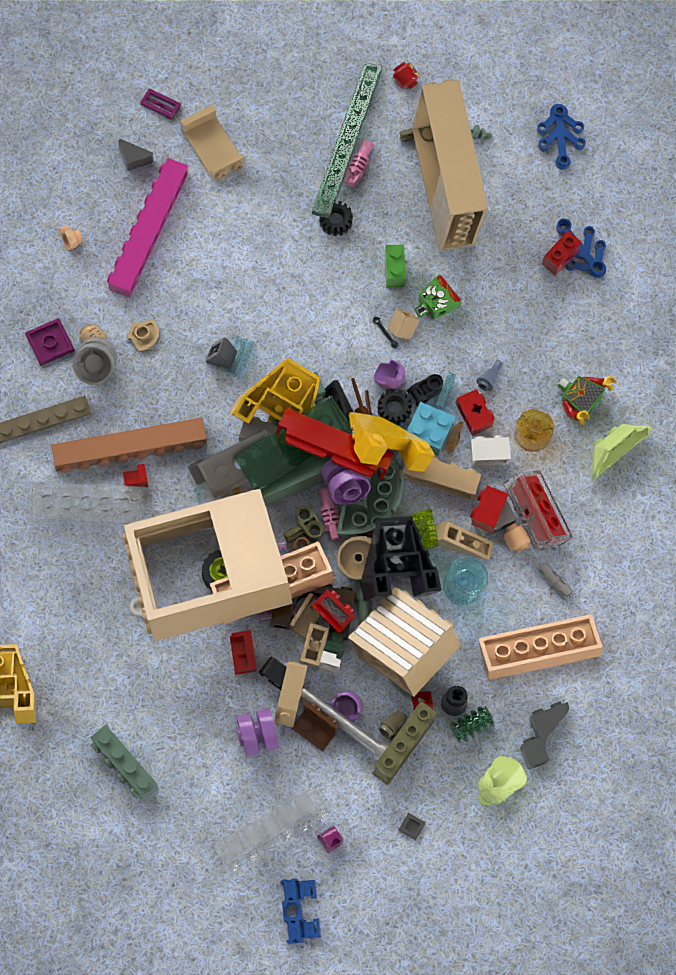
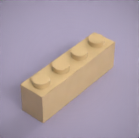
M433 457L424 472L408 470L405 464L403 467V476L406 480L471 500L475 498L482 475L474 469L466 470L460 468L455 463H443Z

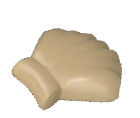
M154 319L141 323L132 322L131 329L126 338L132 340L139 351L144 352L156 344L160 333L158 325Z

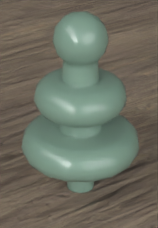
M475 125L471 129L473 140L477 137L480 140L484 137L487 139L492 138V134L485 133V129H480L479 125Z

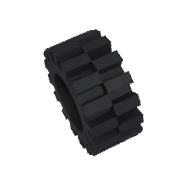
M335 200L332 201V204L328 202L326 206L322 207L319 218L320 227H323V231H327L328 235L333 233V236H337V234L341 236L343 232L347 233L348 229L351 228L353 213L350 207L347 208L346 203L342 205V201H339L336 204ZM333 213H338L343 217V221L340 224H333L330 222L329 216Z
M392 389V392L387 390L386 394L383 393L378 400L377 412L378 415L380 414V417L393 424L397 423V425H400L401 422L404 423L409 418L412 402L410 397H407V393L404 392L403 394L400 389L398 392H396V389ZM392 401H396L401 404L402 410L399 413H391L387 405Z

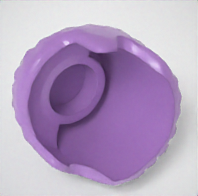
M392 359L390 363H380L374 374V382L389 391L397 389L405 379V368L401 363Z
M352 691L340 692L334 697L331 704L335 710L352 722L360 717L363 709L361 698Z

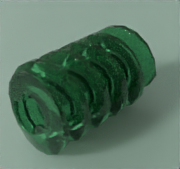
M482 706L477 707V712L472 710L470 715L464 714V720L457 718V724L453 721L450 723L451 730L459 743H461L460 739L468 742L467 735L475 738L474 731L479 735L482 734L481 727L488 731V723L495 727L493 717L486 706L484 708Z

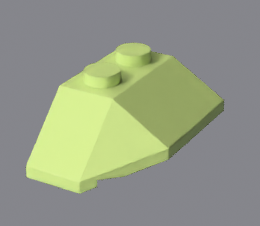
M622 424L618 428L617 426L613 427L605 439L601 437L594 443L595 447L592 452L591 478L595 480L646 438L652 428L643 425Z

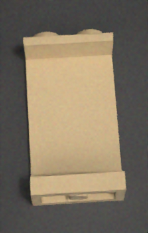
M213 105L180 120L183 133L212 180L216 178L222 179L228 172L232 170L237 171L243 167L245 157L243 154L239 155L216 118V110Z

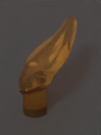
M459 422L448 437L446 443L448 454L453 452L458 445L463 422Z

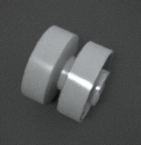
M99 337L85 340L80 345L73 359V370L77 378L89 385H98L105 382L110 377L117 361V353L114 346L106 339Z

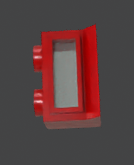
M327 589L310 606V609H315L322 616L321 619L326 624L329 623L338 635L355 618L353 615L355 611L348 604L344 606L339 601L341 597L334 590L330 592Z

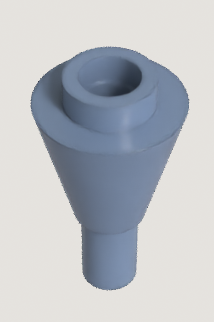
M496 360L492 368L477 378L476 382L481 390L491 391L493 389L498 371L503 365L500 360Z

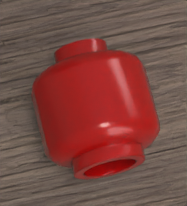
M404 61L393 70V79L401 89L408 87L410 90L418 84L416 80L419 78V73L412 63H405Z

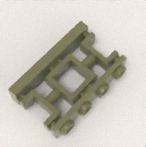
M420 702L376 762V768L372 774L389 785L434 723L433 719L437 712L425 703Z

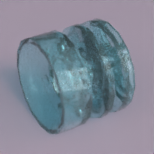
M473 557L458 558L452 563L443 579L445 595L450 601L460 605H467L476 601L488 583L486 567L481 561ZM466 581L467 584H465L464 586H462V585H461V582Z

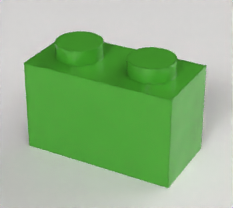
M386 245L384 253L386 287H405L404 245Z

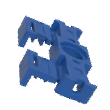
M296 878L280 881V884L284 885L285 901H282L283 919L288 926L289 940H286L288 944L303 943L308 938H321L319 918L313 919V922H306V920H303L301 900L311 896V899H317L315 879L300 881L299 884H296V882H299ZM310 885H312L313 895H311V886H310ZM292 905L298 908V913L294 917H290L287 914L288 907ZM314 922H316V928H317V932H316V933H315Z

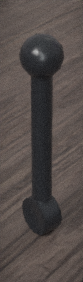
M374 317L373 323L379 326L391 342L392 348H397L398 342L392 339L380 323V318Z

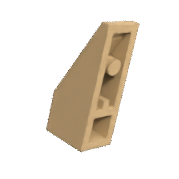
M449 521L435 524L436 541L433 539L432 543L448 550L490 560L494 542Z
M288 661L274 723L289 727L294 726L308 666Z

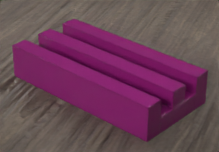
M150 88L140 102V105L170 120L174 119L175 114H177L178 109L181 107V103ZM152 95V96H154V97H156V98H158V99H160V100H162V101H164V102H166V103H168V104L174 106V109L171 108V107H169V106H167V105H165L164 103H162V102H160V101H156V100L150 98L149 96Z

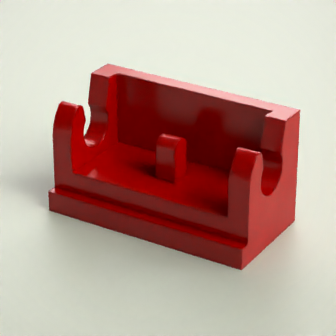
M251 630L232 633L230 643L235 675L256 672Z

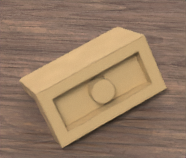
M309 593L290 623V630L305 639L310 623L316 624L321 617L315 609H310V606L316 601L312 593Z

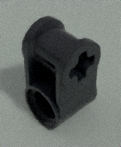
M432 374L409 387L407 393L412 395L418 407L420 402L427 403L442 392L443 378L438 374ZM432 382H437L440 386L437 388H433L430 386V384Z

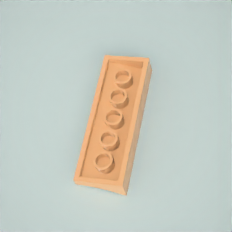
M319 542L281 556L289 583L291 598L335 582L333 571ZM228 577L210 583L213 594L231 589ZM234 619V620H231V621H227V622H225V624H228V623L233 622V621L238 620V619Z
M592 614L479 638L488 680L602 656L603 649Z

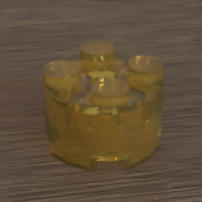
M528 409L523 412L517 420L514 431L515 440L523 450L531 452L546 448L551 441L555 428L553 419L548 413L545 414L542 411H538V409Z

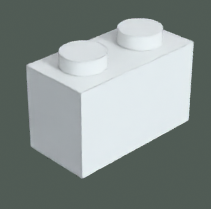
M497 435L493 438L477 436L471 439V466L509 464L511 460L509 437Z

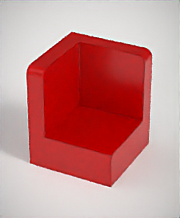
M145 464L137 465L138 470L123 472L125 491L148 487Z

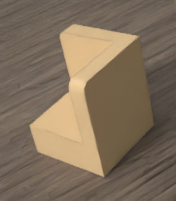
M395 309L388 330L396 337L410 340L419 319L409 311Z

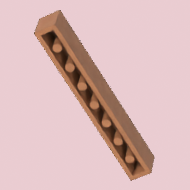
M203 417L51 444L56 472L68 473L74 468L88 469L90 465L106 466L112 461L123 463L128 461L129 458L144 459L147 455L151 454L161 456L166 454L167 451L182 452L185 448L189 447L200 449L207 444Z

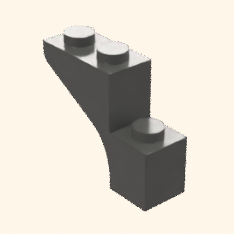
M560 701L552 704L551 708L545 711L541 708L532 712L533 715L530 716L529 721L537 739H534V737L528 738L523 741L524 744L520 747L528 770L546 764L549 761L546 752V739L569 711L568 702L562 704Z

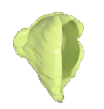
M499 756L495 758L491 767L479 779V803L485 806L501 804L502 801H505L516 790L524 787L527 777L521 763L511 757Z

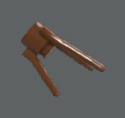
M352 378L351 381L359 404V408L355 409V412L373 415L368 390H365V407L363 406L355 379Z

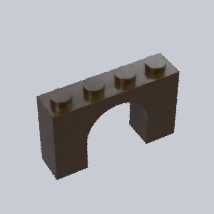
M328 584L292 598L293 604L273 609L270 627L290 630L295 602L297 604L301 599L307 597L309 593L320 597L327 589L330 592L334 590L341 597L339 601L344 606L348 604L353 609L356 591H352V588L349 587L333 588L332 584ZM328 597L324 599L328 603L331 613L343 623L348 616ZM350 623L338 635L335 633L336 630L330 625L328 637L347 640Z

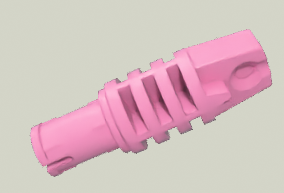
M363 140L359 152L354 154L347 169L344 180L345 185L356 187L369 163L368 156L374 146L371 141H368L367 144V140Z
M328 488L320 490L323 504L321 513L325 532H330L331 539L334 542L340 540L339 535H337L340 515L338 506L334 504Z

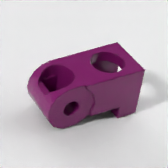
M334 825L317 835L318 840L327 853L343 844V839Z

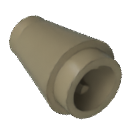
M397 710L380 723L378 730L387 739L395 737L407 717L401 710Z

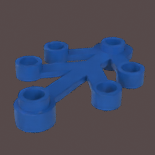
M555 104L550 109V117L545 122L538 124L537 132L541 135L546 134L548 128L555 121L556 128L546 138L539 141L538 148L541 151H547L549 145L557 138L559 156L555 164L558 169L566 170L569 168L571 160L566 155L565 138L577 150L584 149L586 141L584 138H577L564 127V122L571 126L576 134L583 132L584 124L581 121L576 122L572 119L564 105ZM545 143L547 146L543 147L541 144ZM561 159H565L567 162L563 163Z
M562 218L557 222L556 230L558 233L564 235L569 231L574 235L571 231L572 223L569 219ZM560 226H566L567 229L563 230ZM592 226L585 227L583 231L585 236L584 245L581 244L580 250L574 256L584 259L587 263H579L571 259L568 263H573L574 267H569L568 263L565 267L568 271H574L575 269L588 271L592 277L601 278L606 273V265L602 262L606 243L603 240L596 241L594 246L596 256L594 259L590 254L592 237L595 233V229ZM586 230H591L592 234H587ZM597 244H602L603 248H598ZM598 267L600 271L596 272L594 268Z

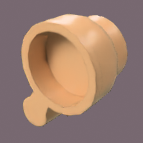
M69 225L58 228L68 251L82 244V236L79 230H71Z

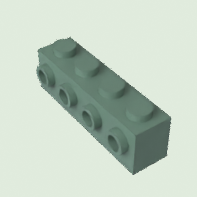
M106 724L90 737L92 741L91 747L97 754L101 752L104 755L105 759L103 760L110 769L114 767L118 773L116 775L123 784L127 782L131 788L129 790L136 799L140 797L144 801L158 789V784Z

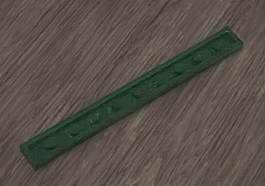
M364 63L312 208V215L330 219L381 75L382 66Z

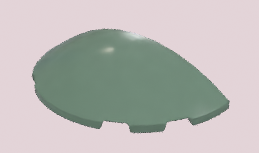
M394 453L383 480L379 478L382 470L377 468L374 476L367 477L371 485L367 496L357 503L342 505L337 535L354 536L374 530L378 518H390L396 512L404 491V476Z

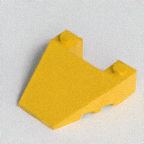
M286 358L240 395L229 414L247 424L250 423L257 409L278 421H281L286 408L312 418V410L316 400L320 377L293 360ZM285 430L278 443L298 453L299 448L286 443L284 436L287 430Z
M350 412L349 414L350 426L354 431L352 439L355 440L354 451L361 463L378 465L387 449L397 450L408 470L424 472L435 454L428 442L383 417Z
M17 644L0 645V650H11L0 651V707H14L16 724L36 723L35 694Z

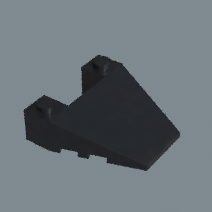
M412 516L377 519L360 582L364 601L382 600L392 596L390 580L410 578L413 597L430 596L442 591L436 566L433 567L429 559L430 553L428 549L425 550L421 542V534Z

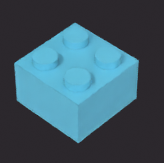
M420 402L407 431L428 442L433 453L439 456L454 424L455 416Z

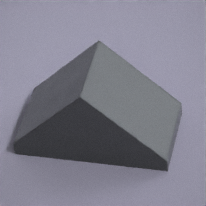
M119 139V150L128 171L153 163V152Z
M224 337L211 346L205 362L231 368L237 350Z

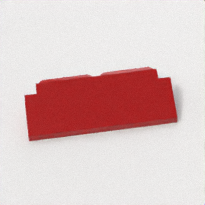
M286 408L275 435L279 436L281 429H285L287 431L284 438L287 444L321 458L328 456L332 458L333 463L366 477L374 476L377 468L381 469L382 472L379 478L382 480L394 453L386 450L378 465L361 463L354 451L355 440L352 439L351 434Z

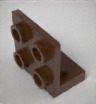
M306 702L303 713L291 729L323 752L337 734V721L330 715H327V717L320 712L321 709L314 703L310 705Z

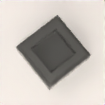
M408 812L398 831L416 841L426 822Z

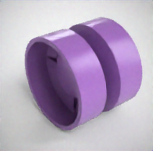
M332 458L322 468L323 479L332 500L336 504L351 505L359 502L369 493L371 485L366 476L333 463Z
M270 708L258 710L256 712L257 722L255 723L249 713L236 716L238 723L236 731L240 746H243L246 757L259 754V742L263 743L266 751L279 749L278 737Z

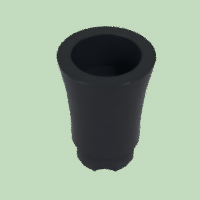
M455 685L449 688L442 696L441 707L446 714L459 716L465 712L468 705L466 690L461 686Z

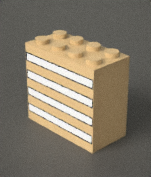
M396 587L392 590V596L385 598L348 637L358 657L413 697L461 646L458 640L459 636L453 630L454 626L449 620L441 619L433 609L429 611L420 600H413L407 591H400Z

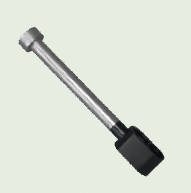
M270 657L258 673L262 677L268 678V682L281 691L287 667L274 657ZM303 686L301 699L310 705L314 703L321 709L320 712L323 715L333 717L337 721L338 727L374 753L373 758L379 760L389 746L387 742L384 741L381 744Z

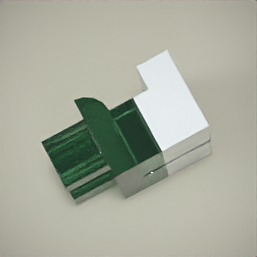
M333 632L331 641L326 640L320 660L319 672L338 677L341 664L340 658L343 657L346 646L343 645L344 635Z

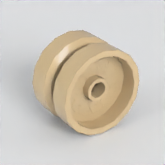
M364 535L354 536L344 541L337 553V563L341 572L347 577L356 580L362 578L372 538ZM357 554L362 556V560L357 561Z

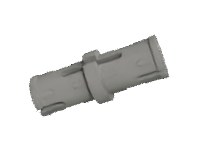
M548 563L538 570L549 582V586L557 590L563 599L572 594L573 590L563 581V577L558 575Z

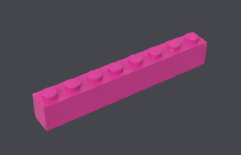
M167 158L165 164H161L159 169L160 175L152 183L151 188L153 190L151 194H147L144 201V209H140L137 215L138 221L136 225L131 227L130 238L123 244V253L115 261V270L113 273L110 272L107 278L109 290L129 298L188 175V165Z

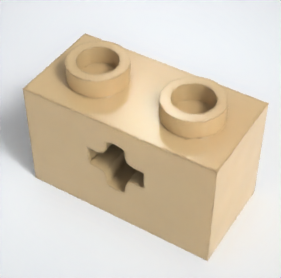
M310 623L299 664L318 669L329 628Z

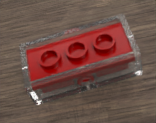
M540 470L518 472L502 483L535 551L556 549L574 538Z

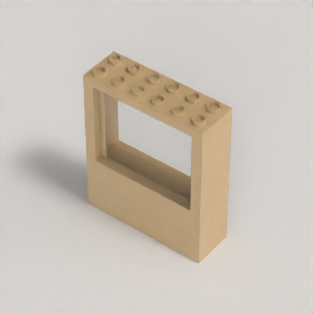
M448 79L443 81V83L437 84L430 82L422 86L412 131L439 251L475 245L488 210L460 80ZM424 127H428V128H425V129L422 131V136H423L425 139H432V138H433L434 141H432V142H427V141H425V140L421 137L419 128L423 129Z
M260 489L124 525L126 533H123L122 536L143 612V619L148 635L152 634L154 641L293 604L287 576ZM214 527L231 589L158 609L142 546Z

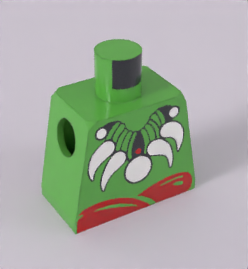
M439 274L420 292L418 301L421 304L414 308L420 318L429 313L433 319H436L458 309L462 300Z

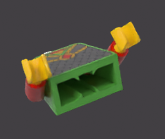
M578 376L571 383L563 377L557 387L565 392L561 401L563 402L562 406L567 417L579 421L582 426L585 425L584 420H590L589 413L604 395L605 387L610 391L614 389L611 383H617L613 376L606 378Z

